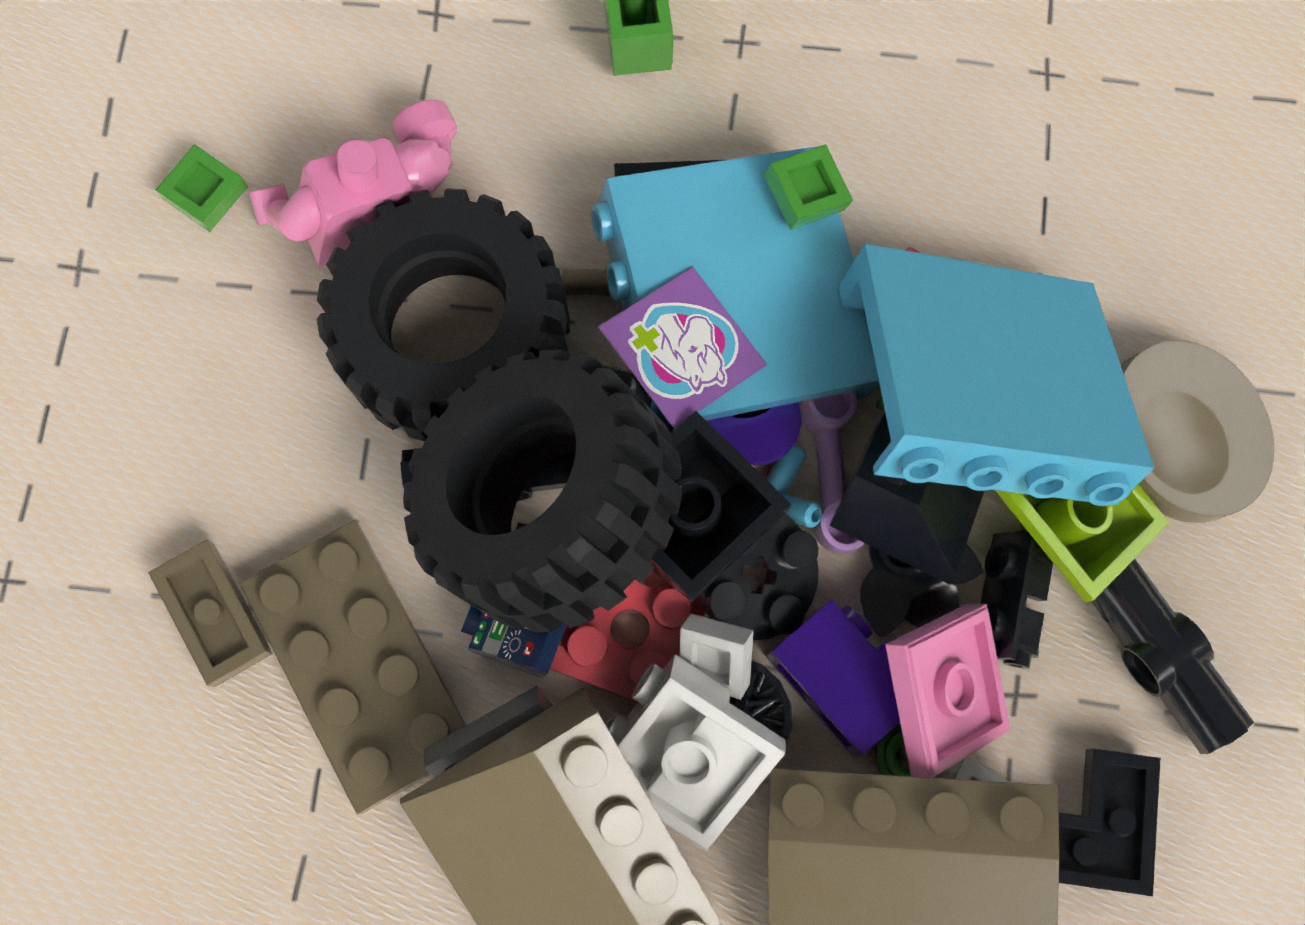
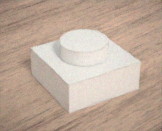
M690 614L680 628V658L731 691L730 697L741 700L750 685L753 630Z

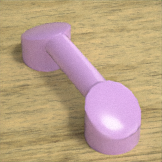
M855 391L802 401L800 409L804 425L815 434L822 499V518L818 525L813 528V533L816 540L824 548L839 554L853 552L864 544L829 526L846 490L839 429L856 411L857 396Z

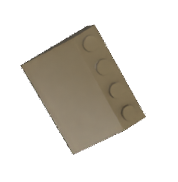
M584 688L579 689L400 798L402 808L477 925H723Z
M772 769L768 824V925H1058V785Z

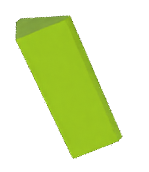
M1139 484L1118 505L1097 506L1086 501L1054 497L1035 498L1030 494L995 490L1085 603L1095 600L1170 523Z

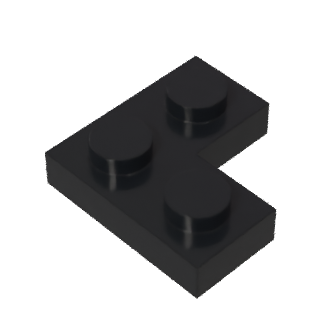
M1094 748L1085 750L1081 816L1059 813V883L1153 897L1161 758Z

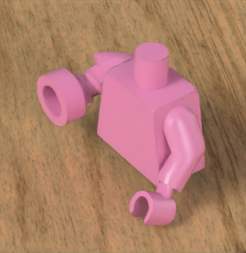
M434 99L421 101L404 109L396 116L392 123L393 133L399 143L395 146L392 145L389 138L382 137L370 142L354 139L343 143L336 153L309 161L302 168L299 189L294 192L290 199H288L284 184L249 192L258 225L269 223L290 240H307L318 267L326 266L334 248L340 247L346 250L351 241L346 232L358 220H362L368 225L379 217L375 210L376 207L392 200L395 207L411 202L409 193L428 189L430 195H432L450 174L449 169L453 165L451 141L457 133V125L448 106L444 101Z

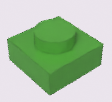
M194 144L155 190L164 201L211 232L248 186L239 174Z
M826 144L770 163L763 174L790 230L845 211L853 201Z

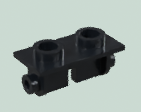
M1027 530L993 534L991 547L985 558L984 567L986 575L980 604H987L997 659H1004L1003 664L1021 669H1030L1031 658L1039 657L1038 648L1044 620V613L1025 607L1026 600L1030 598L1036 601H1047L1054 564Z

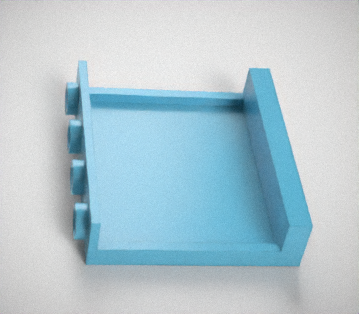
M816 147L606 178L597 203L592 205L591 218L595 236L599 242L606 241L611 260L606 268L608 288L614 301L621 300L623 310L694 267L767 365L699 411L698 413L706 421L855 391L857 399L864 398L880 386L865 310L845 307L841 303L839 285L854 259L840 212L790 230L763 175L770 163ZM652 400L650 409L665 423L669 432H671L674 428Z
M864 243L840 283L839 292L842 306L865 310L891 442L873 465L874 475L902 478L913 483L934 482L966 486L977 491L998 490L1030 494L1035 498L1054 497L1086 501L1097 506L1118 505L1155 468L1093 283Z

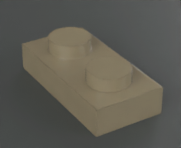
M205 540L148 572L207 686L217 687L273 654L216 546L212 542Z

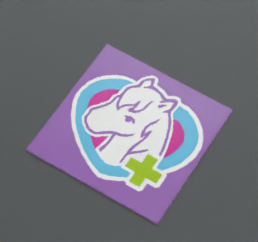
M694 267L598 326L674 429L681 425L692 413L701 411L767 365Z

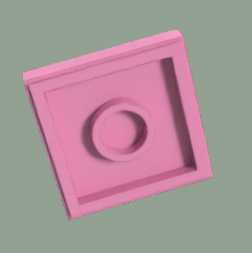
M967 603L885 644L911 777L934 778L1010 731L987 604Z

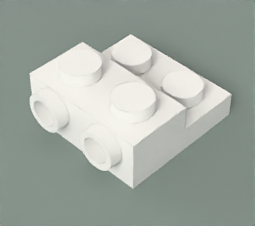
M675 654L664 669L652 663L641 676L631 696L638 703L628 717L624 718L616 712L605 725L662 822L707 851L784 756L786 740L730 704L731 691Z

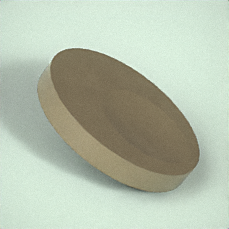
M1169 340L1156 343L1121 364L1155 467L1139 485L1165 516L1179 521L1205 523L1232 515L1251 505L1260 496L1269 481L1274 462V437L1264 403L1244 373L1217 351L1195 342L1183 340Z

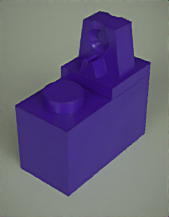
M831 599L766 658L850 755L858 757L863 756L900 722L885 646L889 642L886 641L875 648L867 640L872 635V631L864 619L848 605L840 609Z

